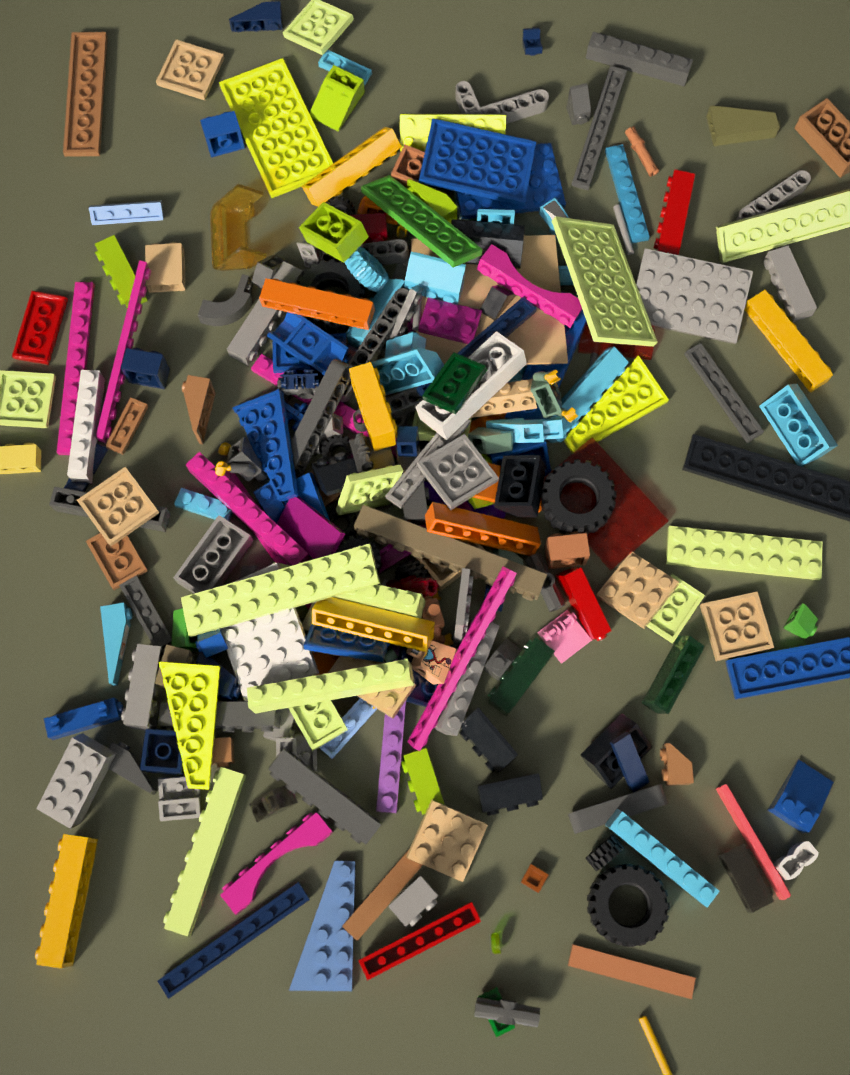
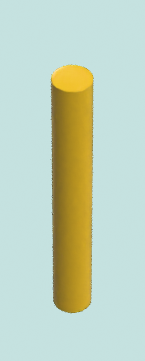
M647 1016L640 1017L639 1021L663 1075H673Z

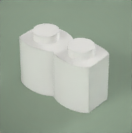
M809 841L800 842L793 845L787 855L777 859L774 866L782 880H790L797 877L804 866L813 863L818 857L819 852Z

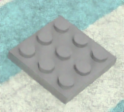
M465 434L417 462V467L450 510L499 480V477Z
M462 568L454 634L455 645L461 644L468 627L473 576H469L470 569Z

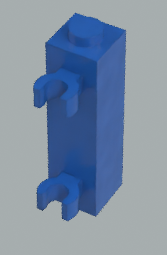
M111 698L44 718L47 736L52 740H56L122 720L123 704L116 698Z

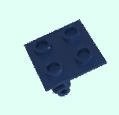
M305 369L303 373H297V370H285L284 374L280 375V377H284V380H281V388H285V390L295 389V378L296 389H299L298 378H301L302 389H304L305 378L306 388L315 389L319 386V379H315V376L320 375V373H316L315 369Z

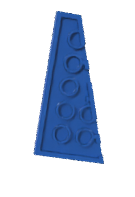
M278 389L232 407L240 418L239 422L244 427L247 433L246 436L257 458L260 459L262 468L267 473L270 479L269 482L278 500L283 502L299 496L283 391Z

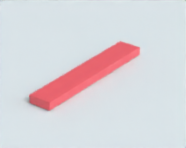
M724 784L716 788L779 900L791 897L788 888L728 785Z

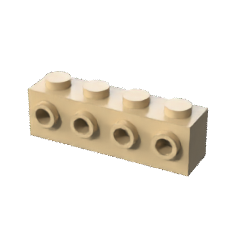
M532 379L506 383L470 418L536 409L537 402L530 390Z

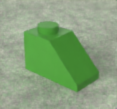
M802 603L791 612L783 628L802 639H806L815 634L818 628L815 625L818 618Z

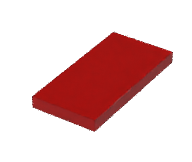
M31 291L13 350V359L45 365L50 364L68 302L67 297Z

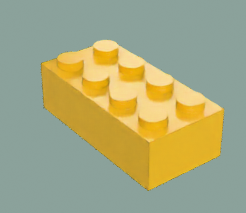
M369 362L349 368L351 384L374 452L396 445L397 426L395 420H392L389 402H386L385 390L383 385L380 384L377 367L373 368L372 363Z

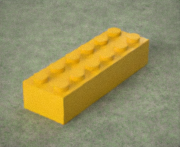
M63 834V838L59 840L58 851L60 853L53 867L55 877L49 886L51 896L50 901L45 906L44 914L46 915V920L40 930V937L42 939L35 953L36 965L55 968L73 966L98 839Z

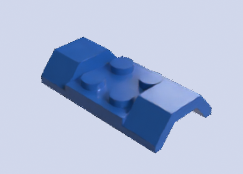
M289 312L286 313L285 319L279 327L267 334V337L282 346L288 353L322 375L325 374L332 360L339 359L344 362L349 351L347 346L303 316Z

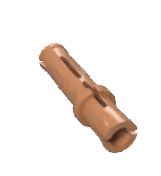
M634 126L628 128L625 134L632 144L631 148L639 156L649 177L656 175L659 169L646 149L645 141L640 138Z

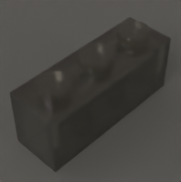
M738 844L718 855L748 913H753L774 902L772 898L774 896L773 891L768 884L765 885L762 879L763 873L758 865L755 866L752 860L753 854L748 846L745 847L744 844Z

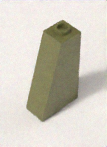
M710 106L706 116L713 146L775 138L778 130H780V120L777 119L775 112Z

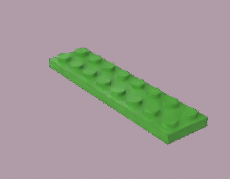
M391 175L361 186V192L451 267L454 268L482 255V248Z

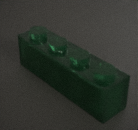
M690 635L678 636L642 704L657 714H669L705 646Z
M537 637L533 642L529 640L523 647V650H525L524 654L521 657L517 655L511 664L514 666L510 672L505 671L500 678L502 682L498 688L494 686L488 694L490 697L488 703L505 716L510 714L555 652Z

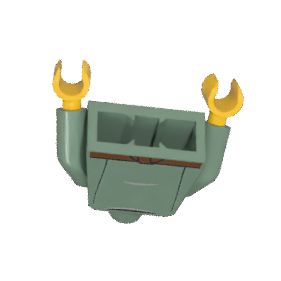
M555 369L551 372L539 371L534 373L530 390L543 417L547 418L557 415L562 418L565 417L568 422L576 419L578 415L573 407L569 410L562 407L561 392L556 383L561 380L556 375L558 371Z

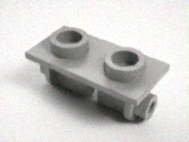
M305 239L303 243L297 242L305 267L310 268L309 265L313 263L319 264L321 259L317 248L309 244Z

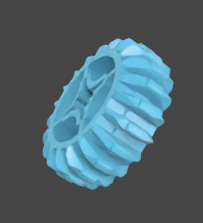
M359 247L345 261V265L351 274L369 290L379 291L389 280L388 273L382 267V264L379 263L378 259L362 247Z

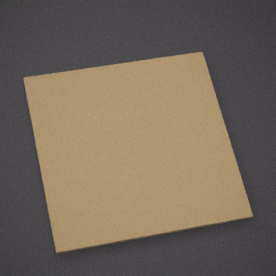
M555 235L524 236L521 268L516 270L530 283L551 292L561 293ZM411 239L412 252L440 258L419 239ZM465 264L464 286L458 305L480 310L491 287L499 284L478 271V265ZM516 295L499 317L519 301L521 297ZM424 296L421 301V318L428 299ZM539 308L507 337L508 340L524 350L526 365L568 364L564 325L552 316L545 314ZM482 313L475 337L491 325L494 320ZM416 331L420 336L426 338L425 349L436 352L443 364L447 362L453 352L458 353L467 345Z

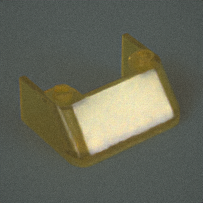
M237 184L213 205L210 219L212 266L214 269L220 271L251 269L257 262L266 257V253L250 249L247 244L246 222L254 216L255 209L253 203L263 196L262 191Z

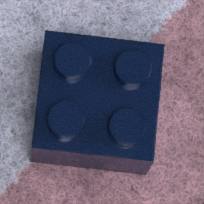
M126 348L121 370L128 382L165 390L170 368L164 356L157 351L146 352L140 348Z
M145 729L140 770L152 773L185 775L176 732Z

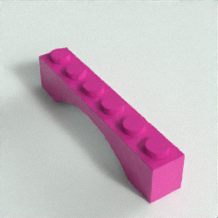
M491 244L481 257L477 267L478 271L493 279L499 285L509 289L515 295L521 298L525 297L530 303L541 309L545 314L557 319L561 324L571 328L580 315L582 307L579 298L571 293L551 292L530 283L515 269L508 254Z
M312 812L309 813L302 820L304 823L300 827L294 826L286 833L288 835L283 841L279 839L270 847L272 851L267 855L261 854L255 860L256 864L251 869L246 867L238 874L240 878L234 883L230 881L222 888L224 892L220 896L235 915L242 912L255 900L256 890L261 878L278 858L297 848L318 846L333 833L317 812L314 815Z

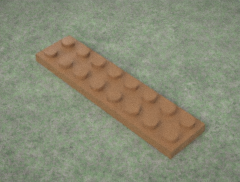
M72 32L63 146L65 157L100 156L107 51L106 32Z

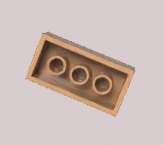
M827 98L801 115L795 130L841 178L850 172V122Z

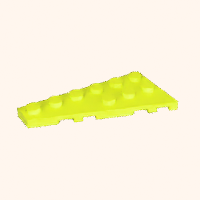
M639 355L564 439L573 456L668 403L669 399Z
M159 662L171 718L178 740V748L182 757L187 786L193 789L209 790L221 666Z

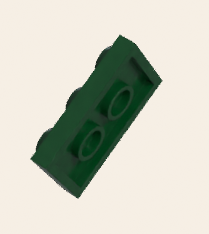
M453 352L422 395L423 400L456 415L486 373V366Z

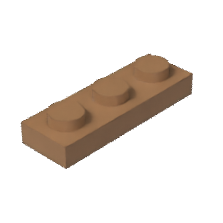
M130 397L105 445L106 448L122 455L125 454L149 407L146 403Z

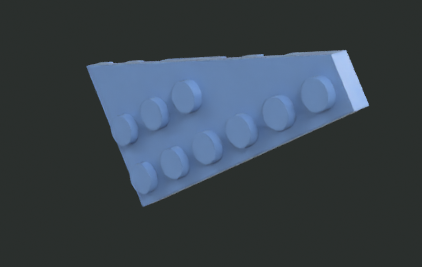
M334 861L289 991H352L354 937L342 925L354 913L356 861Z

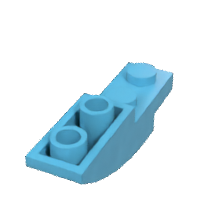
M562 417L534 420L516 418L486 421V428L513 431V443L544 442V439L563 438Z

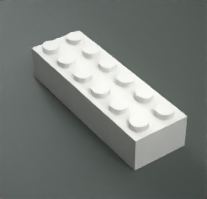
M497 331L468 357L485 365L487 371L456 415L424 400L416 406L420 420L446 440L527 364L524 350Z

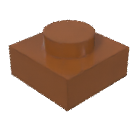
M530 864L520 883L539 893L548 874Z

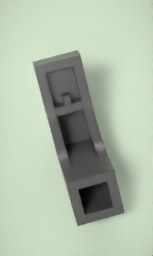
M242 274L236 293L229 300L212 302L203 299L198 313L200 323L210 326H224L242 318L253 303L251 297L253 284L249 276Z

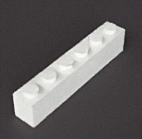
M81 370L67 472L72 482L92 483L97 444L96 433L100 421L105 379L100 370Z

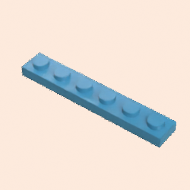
M624 146L607 147L605 153L631 243L648 241L649 233Z

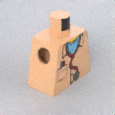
M432 641L427 652L407 648L406 652L413 656L411 662L412 669L432 684H444L456 648Z

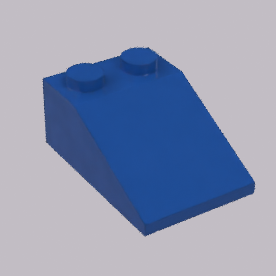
M798 759L769 806L768 811L801 833H808L819 817L834 782Z

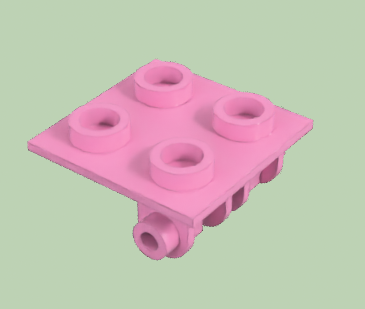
M568 610L537 632L561 664L592 641L576 621V615Z

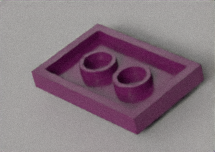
M428 297L418 332L469 344L475 338L482 310Z

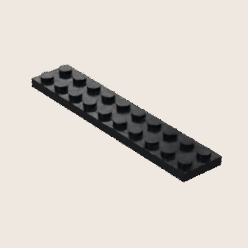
M696 434L692 435L682 470L850 521V481Z

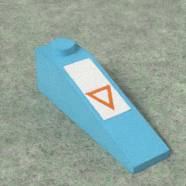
M124 602L100 606L109 684L112 686H118L130 629V619H132L131 608H128Z

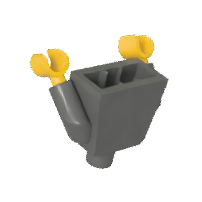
M245 437L232 446L224 442L219 447L218 453L224 456L228 455V462L219 461L215 467L216 475L224 476L226 470H228L230 473H239L246 481L255 478L261 483L267 478L268 475L263 471L260 459L257 458L251 444Z

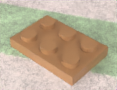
M101 533L86 540L113 590L120 588L119 585L136 575L139 577L148 572L128 535L113 546L107 543Z

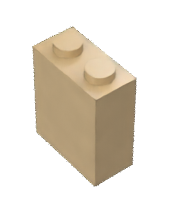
M171 242L169 244L153 243L145 245V262H147L149 269H151L150 279L146 280L149 293L185 291V251L182 243Z

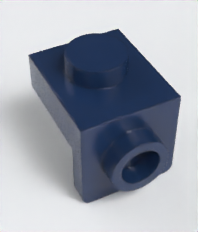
M539 27L523 29L522 45L525 55L535 56L542 54Z

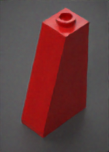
M571 567L555 575L588 636L597 641L606 638L607 633L611 632V628L582 568Z

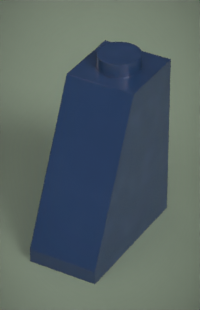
M199 652L195 663L199 665L221 666L211 657L206 658L203 652ZM221 666L218 700L236 702L241 695V685L238 684V680Z

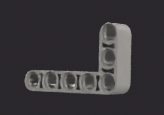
M460 81L456 85L455 98L461 114H506V124L545 112L548 106L549 94L546 90L538 89L480 107L470 83Z

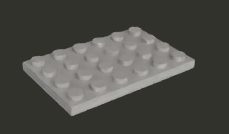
M645 248L636 286L651 326L736 344L753 271Z

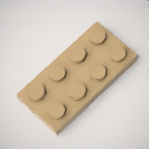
M339 656L328 673L382 664V662ZM416 684L357 696L394 719Z

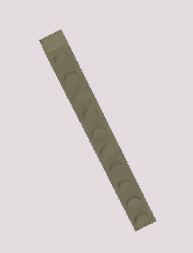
M362 505L354 524V529L359 536L375 538L376 542L383 545L388 543L393 545L394 549L404 552V550L409 551L416 558L422 559V557L430 559V562L435 565H446L453 572H462V568L470 569L469 576H473L475 580L478 578L483 579L490 586L493 585L504 566L517 573L514 584L509 587L507 592L512 594L517 592L522 594L523 598L533 601V599L538 600L547 576L543 572L453 538L429 533L426 528Z

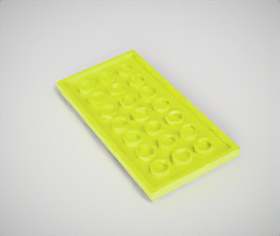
M283 58L219 82L230 110L235 111L242 136L271 199L302 187V185L333 164Z

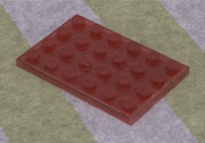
M592 437L563 462L569 461L574 463V460L580 459V463H585L586 460L591 461L592 466L595 467L597 464L601 466L603 473L607 471L610 475L609 480H613L615 484L616 504L610 518L597 532H590L587 536L588 546L611 571L666 525L669 520ZM572 483L562 489L560 501L568 511L575 514H585L595 507L596 495L587 485Z

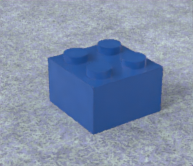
M235 111L224 112L223 114L209 116L200 120L211 158L245 149Z

